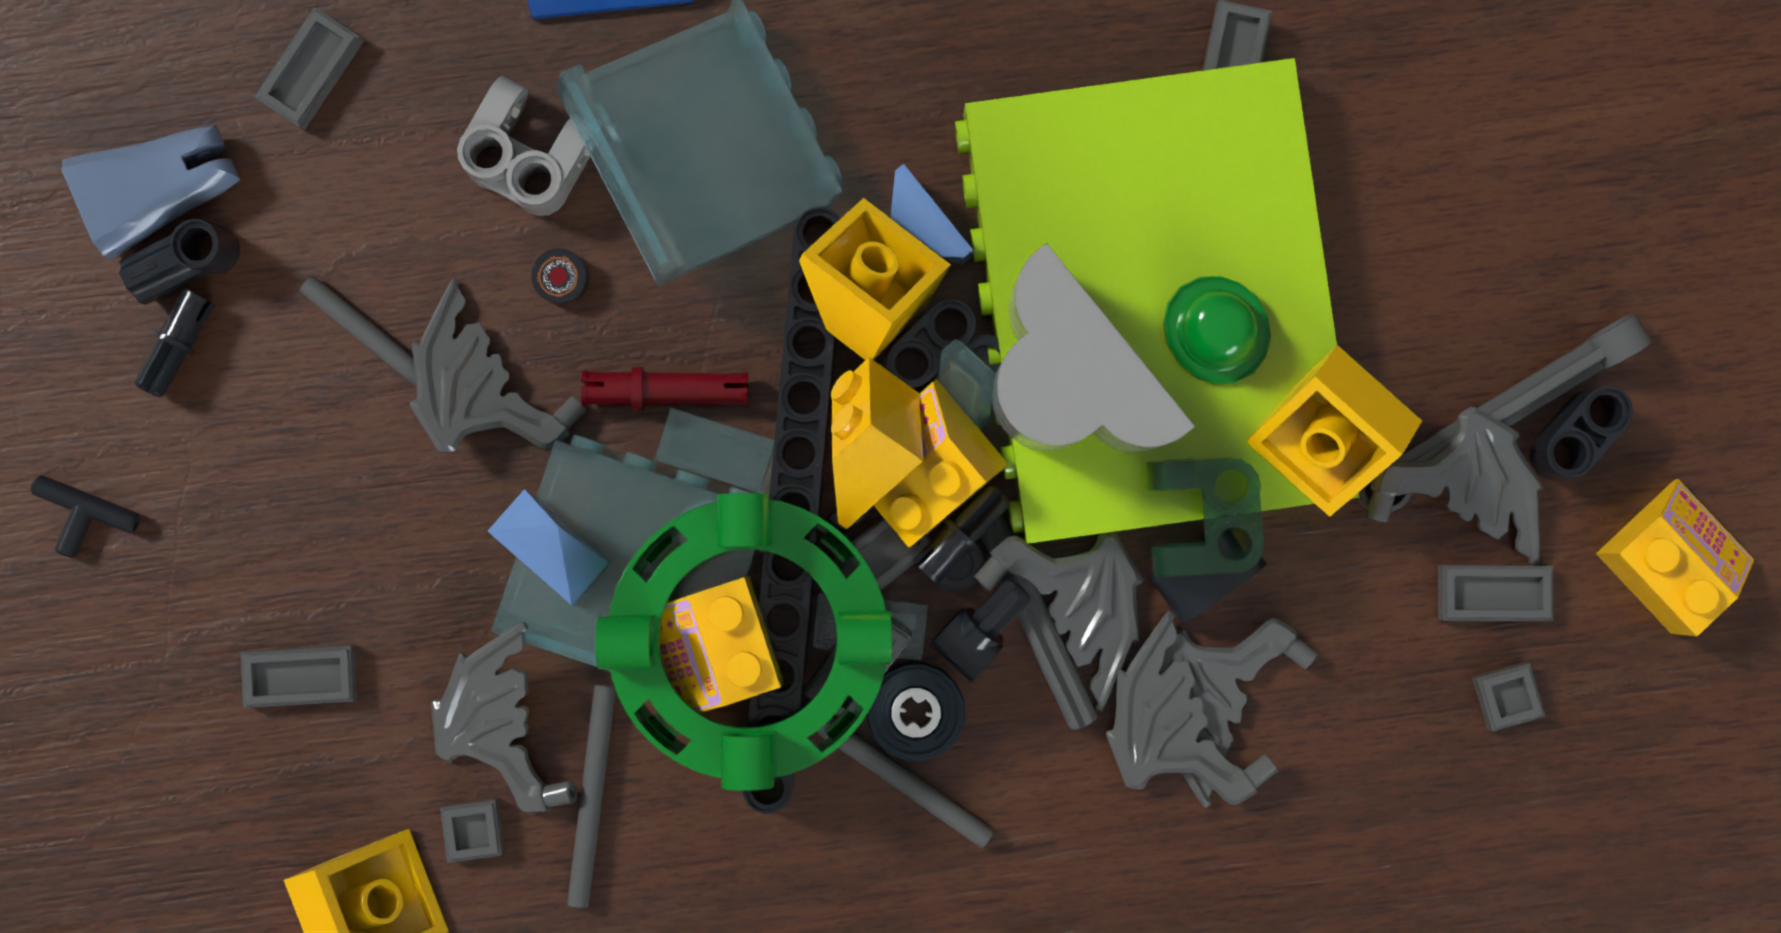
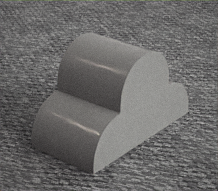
M1047 243L1031 255L1023 266L1009 299V320L1018 342L1013 345L1003 359L992 384V406L1003 430L1018 443L1036 450L1051 451L1063 449L1093 433L1100 441L1114 449L1126 452H1144L1171 443L1195 427L1194 424Z

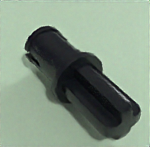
M184 288L182 289L160 332L155 330L152 334L158 337L135 379V385L139 389L155 397L165 395L186 354L194 355L196 350L192 349L205 321H207L212 310H214L215 304Z
M991 484L986 485L954 520H951L949 517L944 520L947 525L913 559V562L939 585L951 569L972 548L975 551L979 549L980 546L976 541L1009 507L1010 502L1008 498Z

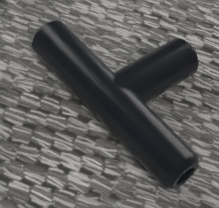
M39 475L31 484L30 490L32 495L70 510L55 547V551L60 555L69 558L77 556L92 519L127 533L134 532L140 524L141 518L139 513L47 476Z

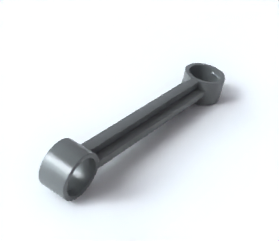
M1635 313L1629 314L1599 330L1586 339L1585 343L1479 406L1478 409L1510 427L1602 370L1610 368L1643 350L1653 341ZM1456 420L1405 451L1396 461L1430 460L1456 437L1459 430V421ZM1364 487L1359 491L1360 498L1355 499L1361 506L1368 509L1370 499L1367 497ZM1412 493L1399 495L1393 502L1391 512L1402 508L1410 500Z

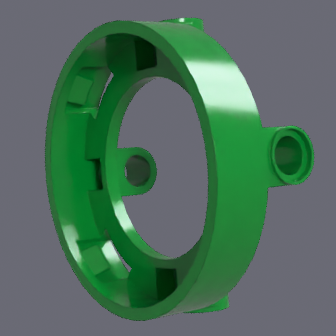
M769 493L717 494L716 502L691 509L662 526L634 554L617 584L610 605L609 616L597 618L595 631L596 663L599 670L610 669L615 690L626 713L637 729L663 754L696 772L721 778V788L724 790L751 791L770 789L774 787V781L777 777L803 770L831 754L862 723L880 690L886 664H892L891 611H886L880 586L870 565L856 546L832 524L800 507L781 501L770 500ZM813 528L826 534L820 542L828 547L842 563L849 558L853 561L857 569L847 579L826 553L804 538ZM680 533L683 534L688 541L669 554L656 568L647 582L642 577V574L649 563L655 566L663 555L675 545L673 538ZM749 549L771 552L785 557L802 567L813 577L825 593L836 623L837 647L835 660L829 677L820 692L807 706L793 716L761 727L726 725L696 711L680 696L672 685L665 670L660 649L662 617L669 598L677 585L691 570L702 562L722 553L735 550ZM849 695L858 703L854 711L851 712L845 709L836 721L824 731L828 737L816 745L808 737L821 729L835 715ZM648 699L668 724L691 740L688 745L676 738L678 733L668 726L657 713L652 715L645 705Z

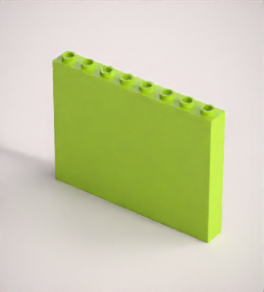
M1295 58L965 103L964 120L955 121V133L958 153L969 154L971 174L962 175L966 208L976 207L979 228L970 229L971 248L973 249L974 262L984 261L987 281L977 284L980 311L982 316L991 315L994 336L998 338L1000 355L994 348L987 346L989 364L1002 363L1008 351L1018 342L1009 320L1010 295L1026 261L1047 243L1195 426L1181 438L1144 452H1126L1114 449L1100 441L1093 433L1069 447L1051 451L1026 447L1008 435L1010 446L1000 447L1001 456L1009 464L1003 469L1005 480L1013 478L1015 480L1017 500L1009 501L1008 507L1012 534L1022 533L1023 540L1028 544L1315 504L1246 442L1250 435L1302 377L1337 345ZM1222 276L1241 283L1258 297L1268 315L1271 340L1267 356L1253 375L1235 384H1211L1195 378L1176 361L1166 343L1163 321L1167 303L1180 286L1198 277ZM1358 492L1354 497H1352L1351 499H1353V498H1360V497H1359V492Z

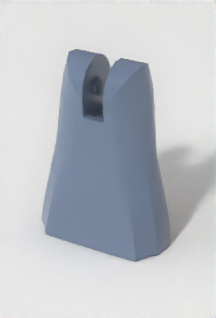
M217 125L197 127L143 143L63 159L61 168L92 242L108 261L134 247L179 216L224 193L240 181L232 160L228 158L213 160L191 170L187 169L216 157L225 150L226 146Z

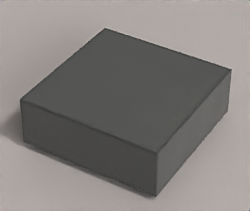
M1522 662L1472 677L1487 730L1493 732L1546 717L1530 663Z
M499 798L444 805L440 808L447 863L501 856L506 853Z

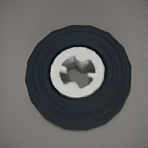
M925 662L903 663L884 674L880 690L871 709L867 713L868 726L875 741L888 754L908 762L928 761L944 754L958 740L965 722V701L957 683L941 668ZM912 697L917 703L926 699L930 703L932 711L925 712L926 716L930 717L926 724L920 726L915 720L906 724L902 720L900 712H906V707L901 705L906 699Z

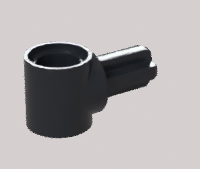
M1012 579L1004 580L977 610L973 608H967L966 610L962 608L929 645L971 682L1003 648L1001 632L1029 604L1030 596L1019 583Z

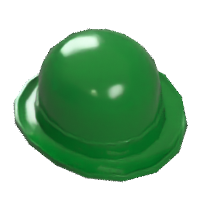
M1222 276L1198 277L1180 286L1167 303L1163 321L1166 343L1176 361L1195 378L1211 384H1235L1253 375L1265 360L1271 340L1268 315L1258 297L1241 283Z

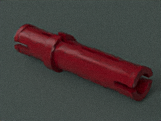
M632 367L631 372H589L588 370H583L581 375V382L584 383V386H581L582 406L631 405L634 411H644V405L742 406L748 408V372L651 373L645 372L644 367Z

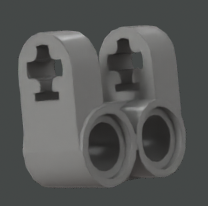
M502 75L492 84L466 131L460 138L457 147L458 160L471 180L479 187L494 191L518 204L529 214L536 216L550 215L558 211L565 203L596 147L601 128L574 114L564 125L549 153L533 150L509 137L526 105L529 90ZM488 147L502 149V157L497 165L485 169L477 166V158L482 150ZM535 173L549 174L551 176V183L545 192L538 195H531L525 192L526 180Z

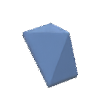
M905 164L896 169L890 218L948 263L963 265L971 258L973 249Z
M527 489L520 493L488 530L494 538L571 605L577 602L610 564L605 557Z

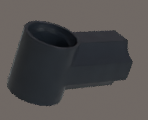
M200 219L186 220L175 228L172 235L120 260L121 268L119 274L126 289L133 294L138 303L147 305L210 273L221 274L229 271L239 259V241L232 231L223 226ZM209 234L213 242L212 250L202 260L198 251L199 244Z

